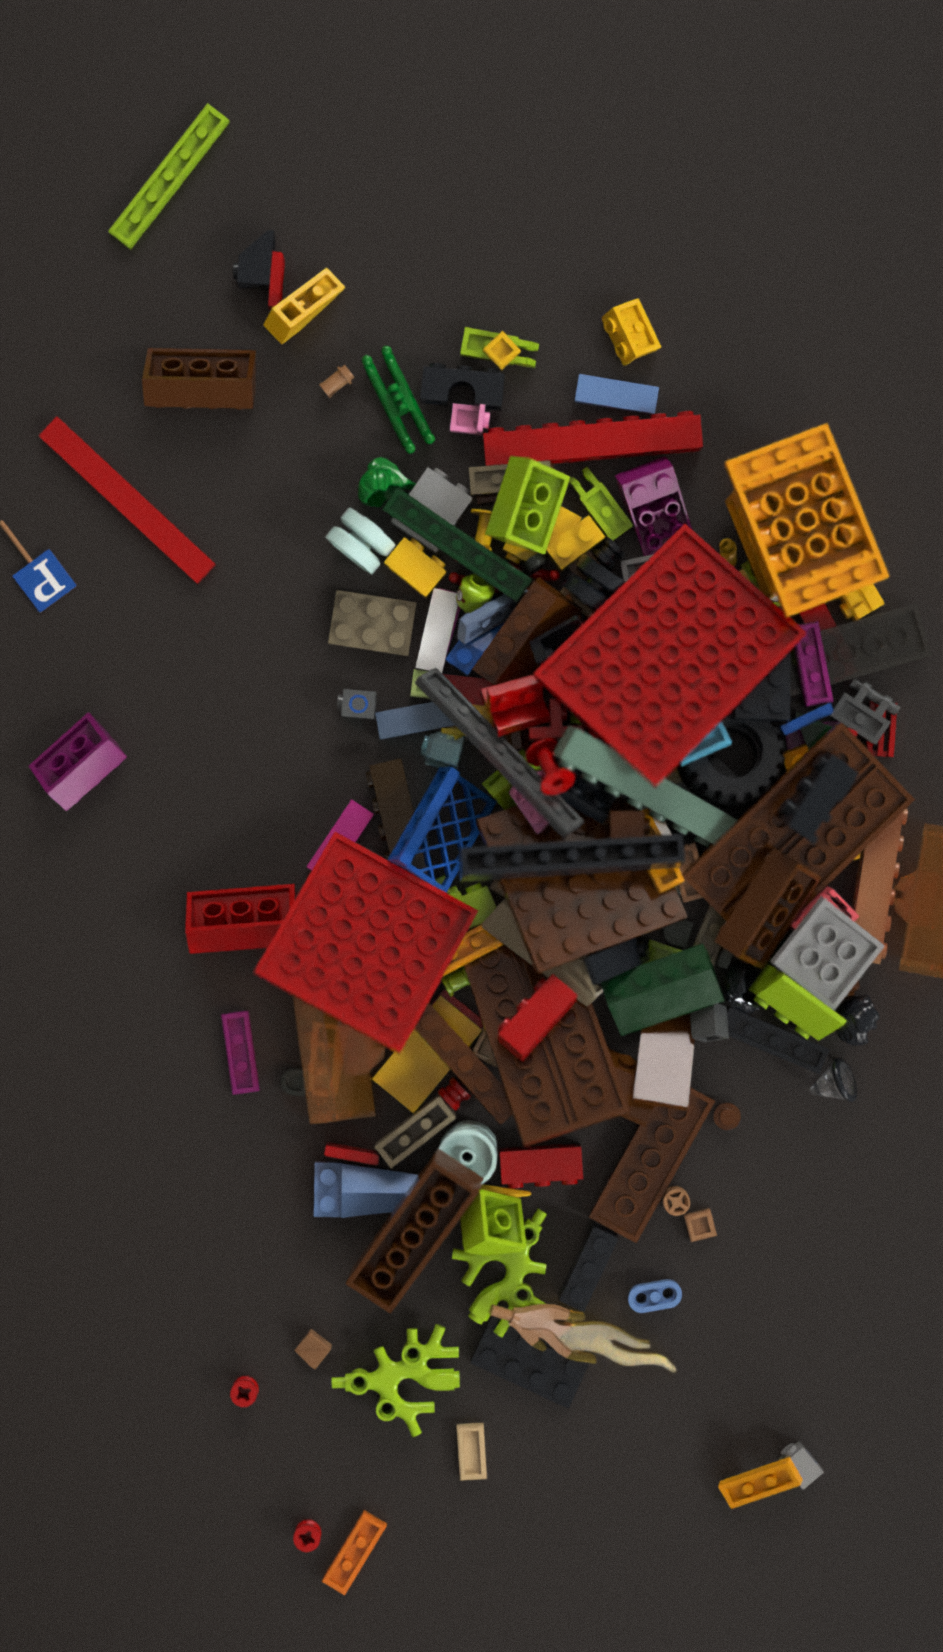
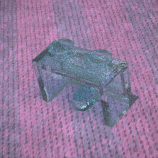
M437 731L436 734H431L430 737L425 735L421 747V756H424L425 764L436 768L453 767L457 770L465 745V736L455 740V737Z

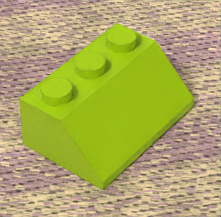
M510 456L485 534L504 543L545 555L570 476L533 459Z
M769 964L765 966L749 988V991L756 995L753 999L765 1009L770 1005L777 1010L774 1016L785 1024H788L789 1021L796 1024L797 1027L794 1030L806 1039L812 1036L819 1041L843 1026L847 1021L784 973Z

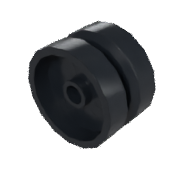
M583 553L575 565L587 578L583 580L576 574L569 573L561 585L575 594L574 597L595 611L610 598L607 596V593L610 591L614 594L625 581Z

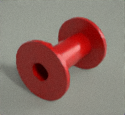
M550 738L542 739L532 744L527 749L525 758L529 764L541 767L545 775L540 784L542 792L546 795H557L565 792L572 786L575 775L570 769H560L555 759L556 756L553 755L558 742Z

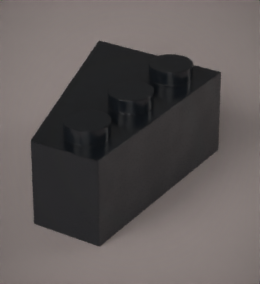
M828 751L824 755L820 754L812 764L813 770L807 777L803 776L795 786L797 791L791 799L787 798L778 809L780 813L777 818L814 845L819 839L815 833L821 823H829L832 818L829 812L837 801L842 802L859 775L858 772Z

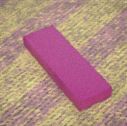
M351 799L307 865V868L313 870L334 831L356 843L374 814Z

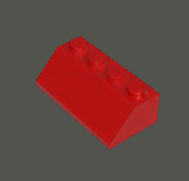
M295 884L187 892L185 933L190 954L268 948L296 899Z

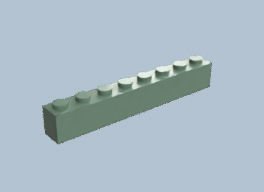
M568 725L553 752V755L560 758L558 764L570 769L572 772L575 767L583 771L581 777L594 784L598 780L605 783L604 790L619 797L620 793L628 796L627 803L640 810L643 806L651 809L650 816L663 823L667 818L674 822L672 825L673 829L684 835L690 831L696 835L694 840L707 848L710 844L716 842L737 821V819L666 779L654 788L612 748Z

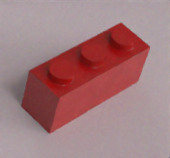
M554 974L548 979L542 978L533 989L536 993L530 999L525 997L515 1009L518 1013L512 1019L507 1017L497 1029L500 1032L497 1041L522 1062L577 1001L578 995Z
M580 1143L499 1148L502 1185L507 1184V1188L524 1187L523 1183H534L536 1187L550 1186V1181H561L562 1185H573L578 1183L577 1180L583 1179Z

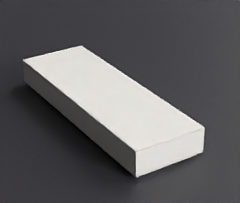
M433 589L415 668L426 671L437 668L441 673L443 672L458 607L456 602L457 593Z

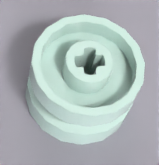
M349 507L340 519L342 524L351 533L349 534L342 528L333 526L325 538L356 565L372 575L380 566V562L370 549H373L382 556H388L396 545L375 523Z
M465 1120L455 1123L446 1130L440 1141L439 1149L484 1178L482 1184L490 1179L496 1169L499 1147L496 1136L489 1127L478 1121Z

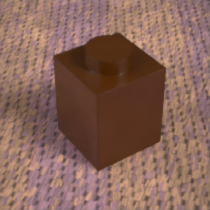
M611 811V839L650 835V818H645L644 811Z

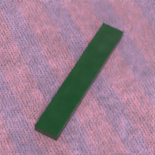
M398 487L382 509L517 603L533 581V579Z

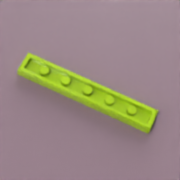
M207 103L108 230L109 234L131 250L230 123L229 119Z

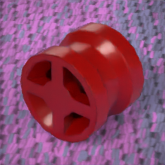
M454 1076L450 1079L449 1085L446 1088L442 1087L438 1090L440 1096L455 1111L460 1108V1103L463 1100H468L472 1096Z
M250 1376L237 1378L230 1391L232 1402L239 1407L252 1405L257 1398L259 1385Z
M310 1519L302 1520L298 1523L293 1537L294 1545L302 1552H311L318 1547L322 1533L319 1524Z

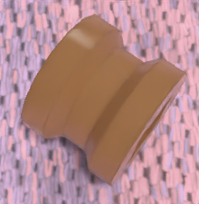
M671 1186L666 1189L662 1196V1203L669 1214L680 1216L688 1211L690 1198L682 1187Z

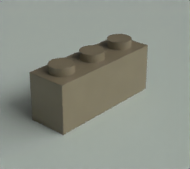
M438 1094L375 1143V1148L390 1168H393L456 1119V1113Z

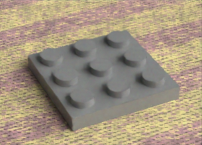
M821 896L770 962L832 1010H835L885 946Z

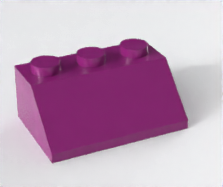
M88 712L29 765V768L46 793L67 811L74 804L78 803L94 786L98 785L114 768L118 767L127 756L117 742Z

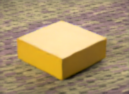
M503 331L483 348V352L501 371L521 353V350Z

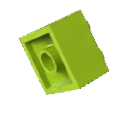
M480 1189V1192L460 1218L464 1252L481 1256H492L527 1250L521 1199Z

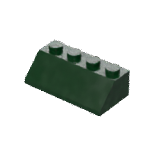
M704 944L637 966L601 982L608 1007L621 1036L725 1001L708 950Z

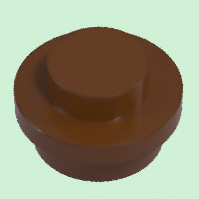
M722 1103L715 1109L713 1118L719 1128L732 1130L740 1123L741 1114L734 1104Z

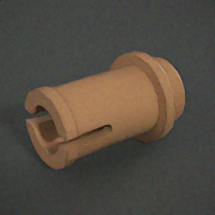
M343 365L341 368L338 366V370L319 384L329 398L347 383L351 384V380L355 378L346 365Z

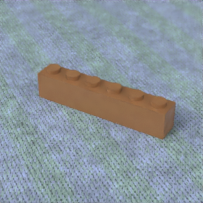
M905 809L861 852L858 862L852 909L859 915L855 923L885 946L872 962L875 964H881V959H885L887 954V943H884L885 932H889L891 927V916H888L889 905H893L895 901L896 891L892 889L893 879H897L900 863L896 862L897 852H901L903 848L904 836H901L900 833L901 826L907 822L908 809Z

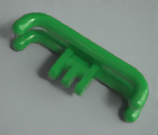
M385 345L382 347L381 353L395 384L390 385L386 390L371 356L364 355L362 357V364L406 453L412 454L415 452L416 447L400 416L410 412L425 443L433 444L435 436L432 434L391 347Z

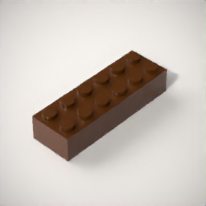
M438 1148L355 1263L345 1284L391 1314L480 1192L484 1178Z

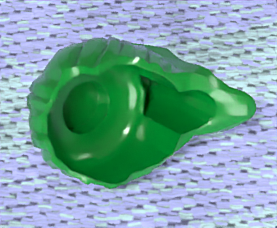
M378 457L370 461L367 471L359 481L358 499L366 506L381 507L384 501L390 499L397 487L403 491L412 490L416 483L407 479L400 472L397 465L386 458Z

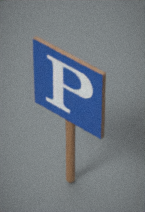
M0 521L2 529L29 563L14 574L13 577L40 613L77 586L50 549L32 560L5 522Z

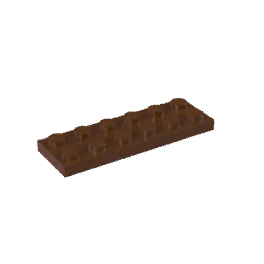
M690 1087L687 1111L654 1106L646 1126L638 1125L589 1213V1218L637 1243L714 1105L715 1100Z

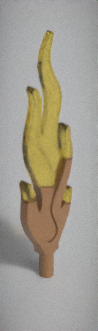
M493 1304L490 1307L489 1315L507 1320L509 1325L514 1327L526 1342L538 1350H546L545 1343L540 1339L542 1338L557 1353L570 1360L596 1364L595 1355L578 1351L588 1350L602 1354L620 1365L657 1364L673 1373L676 1372V1367L673 1363L658 1353L629 1351L620 1348L610 1341L616 1340L635 1349H645L650 1347L648 1340L637 1339L609 1323L596 1321L576 1322L585 1320L583 1312L572 1311L554 1304H538L520 1308L513 1307L512 1310ZM558 1320H566L571 1322H561Z

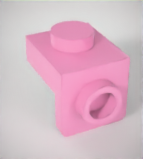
M453 403L450 432L482 436L483 428L488 429L490 412H485V404L473 406Z

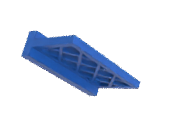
M440 767L388 858L393 864L400 865L413 875L444 892L448 891L459 871L458 856L455 860L449 861L446 846L457 843L458 852L460 848L472 847L479 835V830L475 823L476 818L480 819L489 816L497 802L459 775L460 772L453 767ZM456 782L463 787L465 798L454 800L452 789ZM480 798L487 804L482 813L475 815L472 800ZM466 801L469 816L458 819L455 804ZM449 806L452 821L441 823L439 812L442 807ZM470 820L472 831L469 836L462 838L459 823ZM453 824L456 840L445 842L442 827ZM436 829L439 844L428 847L426 835L429 830ZM440 848L443 863L432 865L429 850ZM423 852L426 867L417 869L411 865V862L417 853ZM444 866L446 877L441 885L435 881L433 869Z

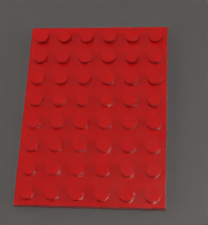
M684 524L534 672L533 677L650 785L656 788L806 636L807 632L790 617L785 618L783 611L690 527Z

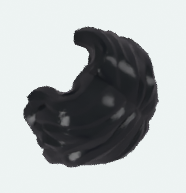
M738 963L733 965L724 975L721 983L723 994L733 1009L747 1014L760 1009L759 1004H754L755 1001L753 999L756 995L749 991V988L759 976L756 972L758 967L752 964Z
M858 995L845 1002L836 1012L847 1020L843 1026L836 1029L838 1037L851 1046H862L869 1043L867 1033L877 1028L876 1021L880 1019L869 995Z

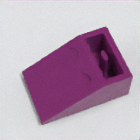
M666 456L615 475L629 519L634 525L633 529L643 556L655 554L684 524L692 529L673 465Z

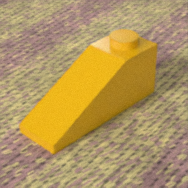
M325 268L274 306L263 326L283 344L302 330L345 289V286L328 268Z

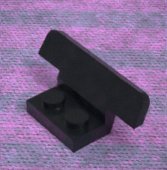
M575 767L573 770L575 775L574 783L569 789L558 795L568 805L603 824L617 796L604 790L605 783L598 780L594 784L581 777L583 771ZM620 793L619 795L625 800H628L629 798L628 796Z

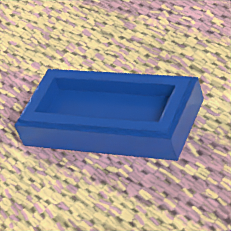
M828 703L780 726L781 736H787L833 714L834 710L831 704Z

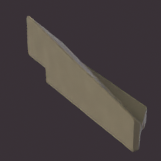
M505 898L482 923V928L533 966ZM580 958L542 972L548 978L554 974L578 995L577 1000L585 1006L590 1005L603 992L602 988L597 984L592 985L585 963Z

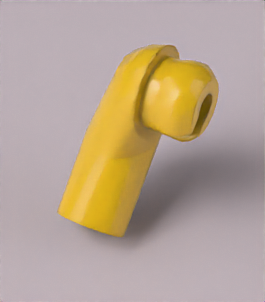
M725 538L719 544L720 555L732 566H735L737 563V546L732 539Z

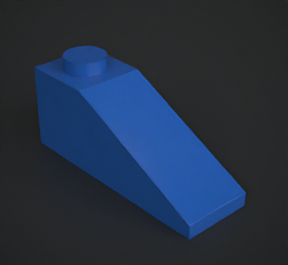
M505 622L465 645L459 640L445 659L446 662L468 677Z

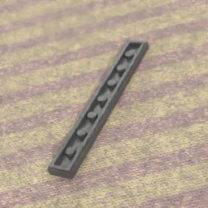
M437 668L417 678L415 684L563 838L581 827L584 821L558 794L546 795L542 792L540 784L543 778L503 736L498 737L495 728Z

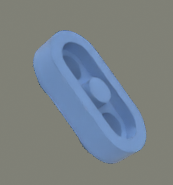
M671 1279L637 1284L628 1292L629 1305L638 1313L675 1307L682 1298L680 1286ZM666 1288H670L673 1291L669 1297L663 1295V1291ZM639 1293L646 1295V1299L642 1302L636 1300V1296Z

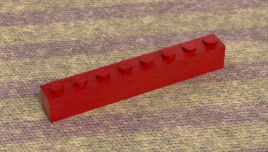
M693 411L678 412L677 417H666L665 413L652 414L650 419L642 420L639 419V416H627L623 418V421L612 422V418L597 419L596 424H585L584 420L571 421L569 426L558 427V423L542 424V428L531 429V425L516 426L515 431H504V428L497 427L488 429V433H483L485 466L508 464L510 456L530 458L535 461L550 460V463L559 464L698 452L703 448L701 416L694 415Z

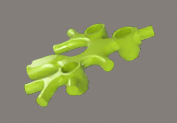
M538 1208L532 1219L528 1218L524 1222V1229H531L533 1235L526 1237L527 1250L523 1252L481 1256L464 1252L463 1249L453 1248L452 1259L466 1261L469 1264V1268L461 1280L467 1286H471L481 1268L489 1261H499L506 1268L505 1278L484 1288L470 1306L468 1317L478 1324L482 1325L484 1321L489 1319L491 1316L489 1315L491 1305L497 1306L501 1300L508 1302L509 1310H512L513 1307L520 1308L546 1304L533 1296L532 1287L523 1282L525 1275L529 1273L545 1275L547 1264L534 1262L529 1258V1250L531 1246L537 1243L539 1233L543 1228L541 1223L547 1215ZM520 1290H525L527 1295L521 1298L517 1293ZM501 1319L493 1332L503 1338L510 1326L509 1322Z
M435 1324L429 1341L424 1345L418 1341L417 1328H408L407 1342L402 1348L401 1361L394 1362L390 1360L384 1347L380 1346L373 1350L379 1363L376 1371L368 1373L365 1369L358 1368L351 1373H346L345 1377H332V1388H345L346 1392L351 1391L356 1395H362L368 1390L376 1391L380 1396L376 1406L378 1418L383 1421H391L395 1417H400L406 1423L411 1436L415 1437L422 1433L416 1416L419 1413H435V1402H407L399 1396L398 1384L403 1379L410 1378L431 1390L451 1391L454 1388H460L459 1371H454V1368L430 1369L427 1367V1361L431 1358H459V1347L441 1346V1339L445 1331V1327ZM411 1348H415L418 1352L417 1354L412 1355L408 1352V1350ZM362 1377L364 1382L357 1383L355 1378ZM389 1403L392 1408L385 1409L383 1405Z

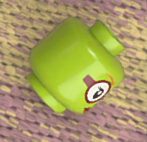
M476 574L468 575L461 580L456 595V602L465 613H472L486 602L492 601L495 591L494 586Z

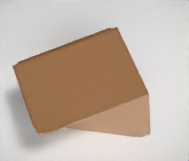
M310 1329L294 1351L315 1370L331 1350L332 1344Z

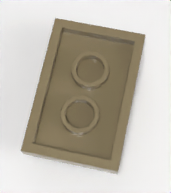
M336 590L328 644L409 657L417 602Z

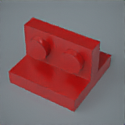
M532 674L480 689L481 698L498 737L550 722V713L543 700V685Z
M549 699L547 702L550 713L549 727L529 728L527 730L528 741H539L547 738L557 740L561 738L568 727L562 726V723L567 721L566 706L561 705L558 699ZM584 725L572 726L584 732Z

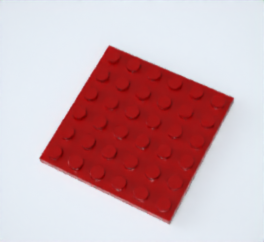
M334 831L253 974L400 1055L478 910Z

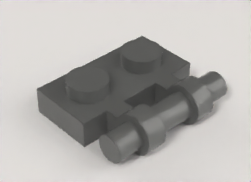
M854 678L849 687L857 691V695L853 698L844 693L830 717L842 722L847 728L857 731L859 736L876 745L891 723L882 715L885 711H888L895 716L901 707L892 702L893 698L890 696H883L872 689V685L865 681L863 683ZM865 697L878 705L875 712L861 703Z

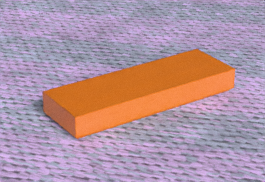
M363 1510L323 1576L322 1582L345 1596L387 1527V1523Z

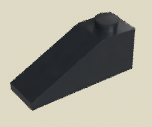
M639 936L584 958L583 960L592 985L603 982L650 960V949L648 943L643 940V937Z

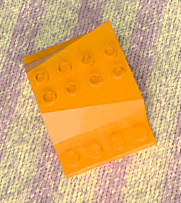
M828 423L724 463L734 489L725 500V504L761 592L769 599L777 596L785 618L889 578Z

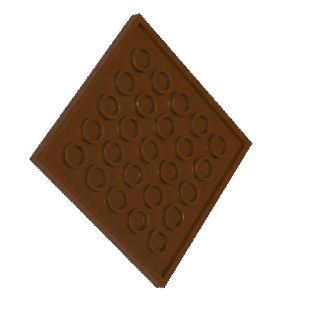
M616 797L611 805L608 817L601 824L570 806L584 822L580 828L564 838L550 824L543 833L537 834L518 806L477 819L475 823L485 846L611 839V811L641 810L627 803V800L624 798ZM647 870L498 879L536 974L672 925L688 917L676 887L659 894Z

